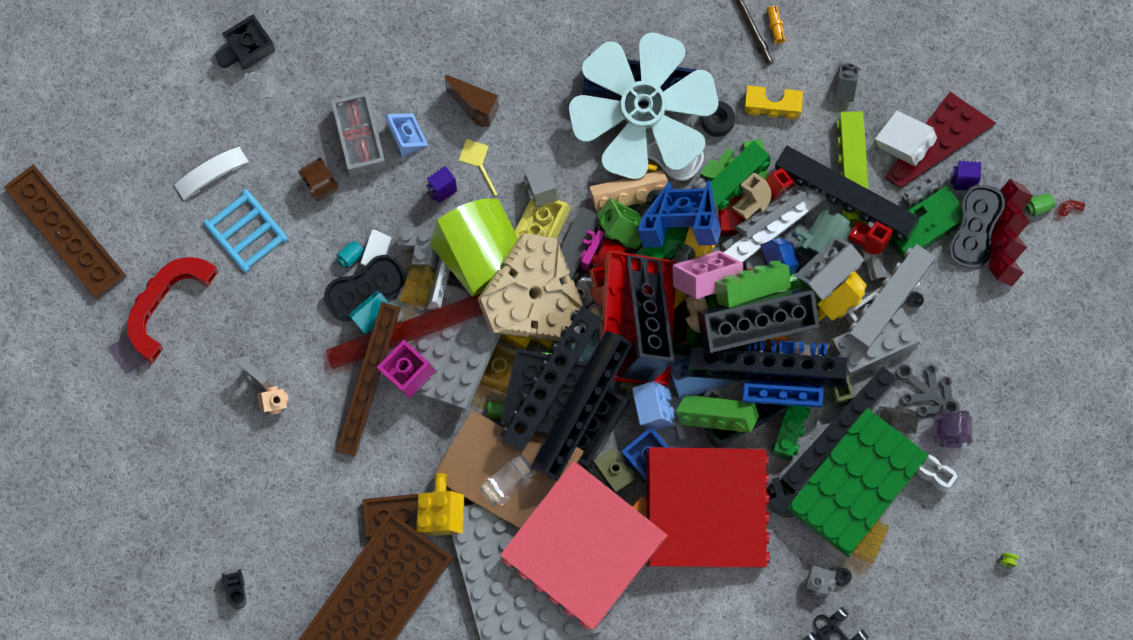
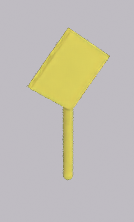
M466 139L459 161L478 166L493 195L497 196L482 166L489 146Z

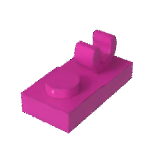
M588 230L587 236L592 239L590 241L583 239V245L589 247L587 251L584 250L580 257L581 268L589 271L591 260L598 253L600 245L605 239V232L601 230L596 235L593 231Z

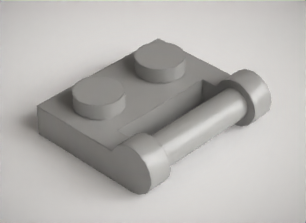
M243 356L239 359V365L243 369V374L262 391L266 392V388L271 387L270 380L267 378L268 375L260 368L258 370L255 369L248 357Z

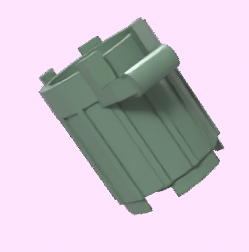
M828 209L823 210L808 233L801 228L791 232L792 237L799 241L795 250L797 252L800 251L807 259H813L836 236L845 241L848 240V236L853 227H849L850 221L839 213L833 216L828 214Z

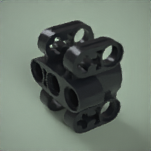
M841 607L830 618L823 614L816 616L812 622V630L814 632L810 633L803 640H829L831 636H837L839 640H849L838 627L843 620L848 618L849 613L844 607ZM824 621L826 625L819 629L816 626V622ZM862 629L850 640H868L869 636Z

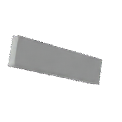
M793 186L771 201L763 212L759 210L747 220L737 225V232L750 238L806 199L805 192Z

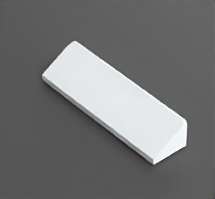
M440 257L427 303V309L431 310L441 309L450 269Z

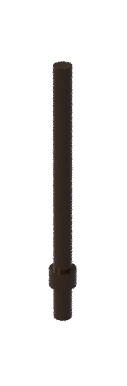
M735 0L757 44L758 52L762 54L767 65L773 63L768 51L769 47L766 41H763L744 1Z

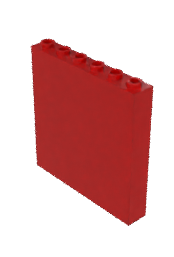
M649 447L646 449L647 519L668 535L647 562V567L766 568L770 562V554L767 552L770 536L769 532L766 531V524H769V513H766V505L769 504V494L766 493L769 475L766 474V466H768L769 458L766 450Z

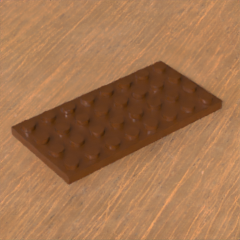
M389 512L299 640H396L454 557Z

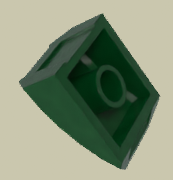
M687 306L674 311L672 335L674 355L688 356L691 354V347L702 346L701 334L694 331L686 321V318L691 316Z

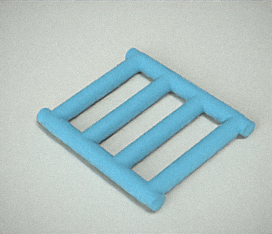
M244 189L239 198L211 220H205L203 225L246 274L250 271L249 268L281 242L286 243L289 238L247 189ZM248 201L254 209L220 234L214 226ZM257 215H260L265 223L232 248L226 240ZM271 228L277 237L244 262L238 253Z

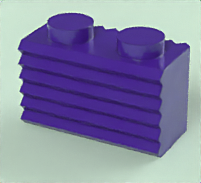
M959 160L957 166H953V171L950 174V183L953 184V189L968 190L972 186L978 185L981 180V162Z
M443 166V168L437 170V173L434 172V175L431 174L427 178V193L433 201L436 199L438 203H441L457 192L456 179L446 166Z

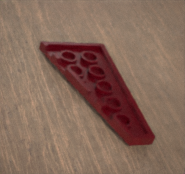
M949 92L925 123L933 127L937 139L934 145L927 150L924 158L916 166L898 159L885 176V179L901 189L919 175L995 126L996 122L952 92Z

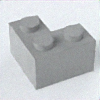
M400 227L397 245L404 252L414 253L412 264L419 271L435 272L439 255L430 246L434 228Z

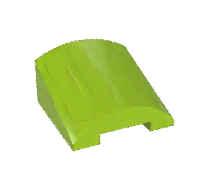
M488 198L461 205L437 219L430 246L471 296L481 294L495 272L504 267L501 263L518 237L499 199Z

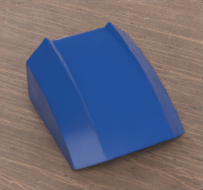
M777 238L760 244L768 265L771 261H781L782 264L789 265L790 275L798 272L801 263L793 242L784 238Z

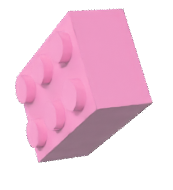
M721 251L673 265V286L694 299H702L704 296L716 294L715 281L722 280L724 276L737 275L738 272L743 271V263Z

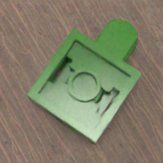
M609 198L597 214L600 225L605 230V235L612 240H619L625 247L630 246L637 249L642 244L638 233L642 219L641 215L616 200Z

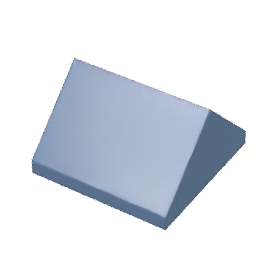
M413 113L388 114L385 116L386 125L401 157L428 146Z

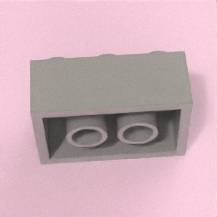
M836 236L795 277L804 287L813 289L815 296L823 300L832 294L833 289L844 283L847 276L851 272L856 271L864 259L851 243Z

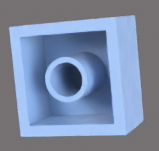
M653 381L632 388L640 425L647 428L652 426L654 430H658L675 424L674 418H676V413L671 406L670 400L672 395L667 387Z

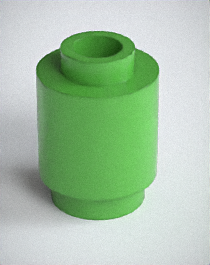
M1043 193L1032 197L1025 206L1026 211L1033 217L1047 213L1052 208H1055V200L1050 193Z

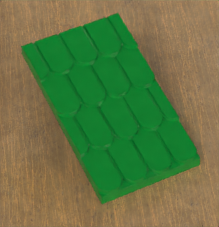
M866 408L828 458L788 507V511L849 558L925 463L929 454Z

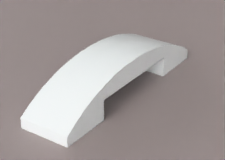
M237 147L201 164L180 179L174 186L185 201L200 192V189L231 170L232 172L249 163L240 147Z

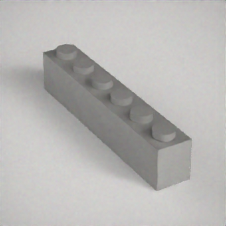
M918 244L913 249L910 247L904 255L906 258L902 264L899 262L893 269L895 274L892 278H886L882 284L883 290L880 293L876 292L871 299V306L863 309L859 315L861 317L859 322H854L848 330L850 332L848 339L865 351L870 349L934 263L936 257Z

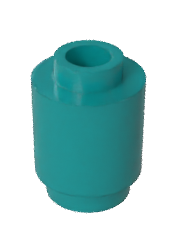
M355 240L352 243L349 242L336 254V261L342 268L345 266L350 268L362 257L364 249Z

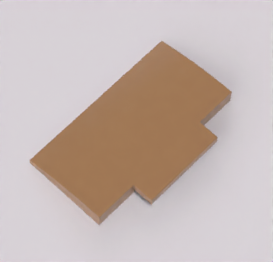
M472 410L435 474H447V488L456 493L463 494L464 498L521 529L557 482L530 468L548 435L535 432L523 453L520 454L501 443L503 437L500 434L504 429L502 426ZM514 428L518 434L525 432V430ZM576 447L561 476L573 461L579 462L584 453L583 450Z

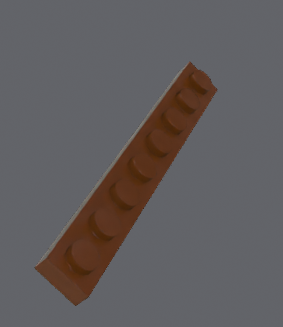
M381 302L337 451L353 456L357 455L381 376L377 366L387 356L401 307Z

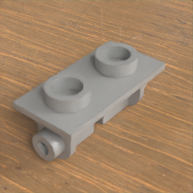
M929 177L918 185L920 190L915 187L904 194L905 196L902 198L905 203H909L910 209L942 189L939 178Z

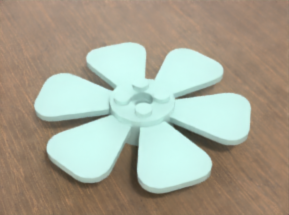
M652 32L644 35L639 44L641 81L635 82L621 45L616 42L610 41L602 44L583 62L582 70L585 78L622 96L621 101L579 95L574 97L569 105L574 134L583 142H590L623 120H626L628 124L604 151L602 164L607 171L635 180L642 178L648 170L646 129L652 128L663 161L671 170H682L698 157L705 148V138L700 132L665 116V111L705 117L714 114L718 108V97L714 79L705 70L694 71L664 92L661 90L660 87L683 61L685 48L677 39ZM641 101H647L649 106L646 109H641L638 104Z

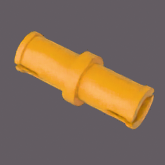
M770 6L766 9L770 22L768 24L769 29L772 30L774 43L782 44L786 41L782 28L784 24L780 20L778 7Z

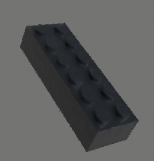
M806 286L763 296L730 308L721 305L697 311L702 347L710 353L819 328L815 293L813 289Z

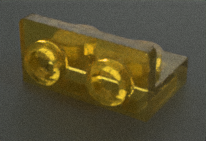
M425 264L424 267L410 265L400 299L403 304L424 307L425 301L429 298L430 283L434 280V271L429 265Z

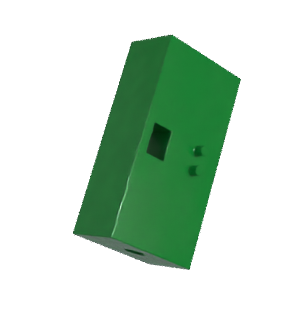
M945 186L908 210L919 217V224L909 241L897 240L892 234L889 242L904 261L906 259L904 255L910 247L913 249L918 244L923 249H926L960 227L963 217L962 205L948 186Z

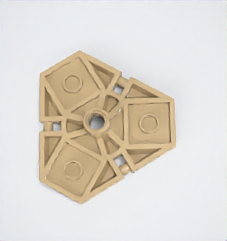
M523 233L501 263L504 267L495 272L479 296L478 302L491 333L519 337L531 335L533 339L560 342L563 338L560 336L565 326L569 327L572 323V320H570L575 310L579 311L581 306L584 307L574 281L569 277L570 271L567 268V263L562 255L557 239ZM561 277L564 282L563 284H561L559 281V278Z

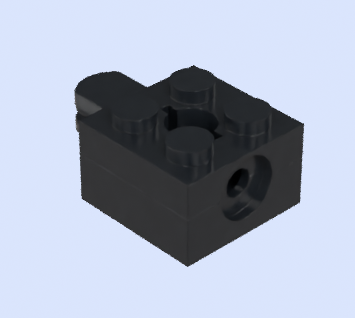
M254 14L222 33L227 46L217 51L215 58L218 65L222 68H227L238 61L243 70H246L276 50L274 43Z

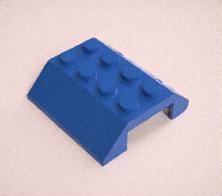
M765 340L760 341V350L764 351L766 346ZM773 340L771 343L772 353L777 352V340ZM780 340L779 352L795 354L797 342ZM758 342L750 343L748 351H757ZM799 342L798 353L803 354L804 342ZM811 343L810 345L811 355L816 353V343ZM819 343L818 354L827 356L826 343ZM746 381L743 402L822 408L824 386Z

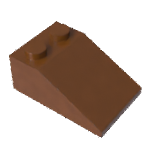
M445 75L446 91L475 121L476 125L490 127L499 109L498 95Z

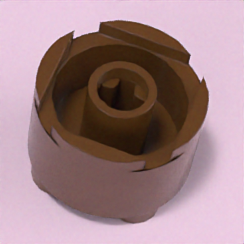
M321 157L298 171L303 181L307 184L309 192L317 202L340 189Z

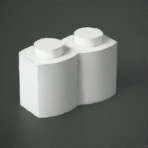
M929 455L928 459L917 471V475L920 478L931 481L936 489L946 493L958 477L951 468L941 465L931 455Z

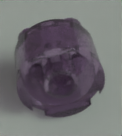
M948 410L938 411V415L933 418V443L939 442L940 447L960 448L966 442L967 446L972 443V418L969 416V412L959 411L958 413H950Z

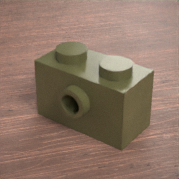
M611 448L593 460V465L609 488L618 495L635 483L634 477L636 475L630 466L628 468L623 463L625 459L622 454Z

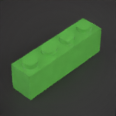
M771 261L766 266H755L750 271L744 270L734 276H724L722 280L715 281L717 304L730 308L791 288L789 265L782 264L781 261Z
M684 395L676 410L681 425L751 433L759 418L755 403Z

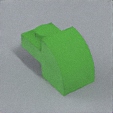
M727 148L718 162L710 159L701 171L700 177L711 182L734 160V151Z

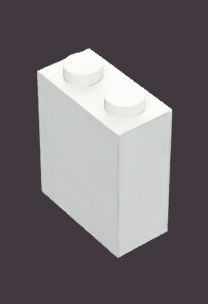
M896 111L875 140L879 149L916 166L924 158L927 150L934 145L937 136L933 127Z

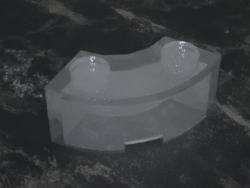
M521 454L488 478L479 490L493 507L499 503L504 505L511 499L510 495L520 487L525 488L533 481L531 478L535 475L536 471L530 468V463Z

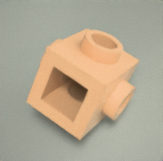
M274 386L266 388V392L257 393L260 412L270 411L272 415L282 413V409L287 408L286 404L289 403V399L284 389L278 390V387Z

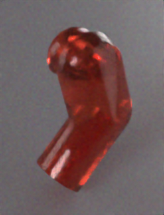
M1072 199L1066 200L1059 205L1058 214L1067 216L1068 211L1072 209L1083 212L1085 202Z

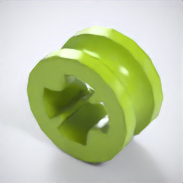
M1011 553L1001 554L1003 558L1000 560L1001 565L1017 567L1016 560L1019 559V556Z

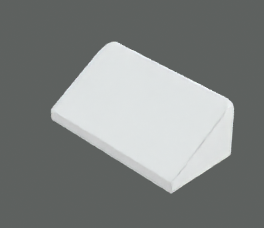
M372 229L361 261L362 268L374 257L386 255L391 241L390 236Z

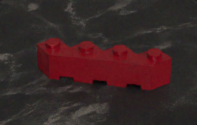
M1009 179L1000 190L1005 199V207L993 228L988 269L997 280L1013 287L1024 273L1015 261L1027 248L1019 238V235L1030 223L1022 209L1032 199L1033 195L1024 185Z

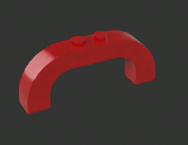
M184 257L169 262L159 270L154 278L149 279L145 291L136 297V303L130 311L127 322L130 341L143 359L153 364L163 351L162 345L147 334L146 325L171 287L183 279H194L208 287L219 273L216 266L200 258Z

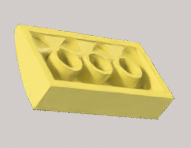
M530 200L515 233L518 238L521 234L526 233L557 239L571 208L568 203L560 200L539 207L536 206L534 200Z

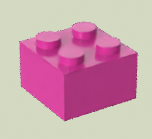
M405 340L377 366L379 371L409 399L436 372L430 362Z

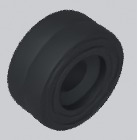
M718 101V108L714 114L705 117L701 116V126L711 136H725L733 129L735 114L731 106L725 102ZM715 115H721L723 121L715 123L712 118Z

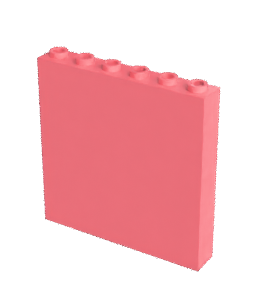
M573 461L500 556L504 558L502 561L507 566L517 568L519 570L518 574L523 579L527 580L529 578L534 582L533 586L541 593L543 591L547 592L550 595L548 598L553 603L563 605L565 607L564 611L572 618L574 616L578 617L581 620L579 623L584 628L594 630L668 535L577 462Z

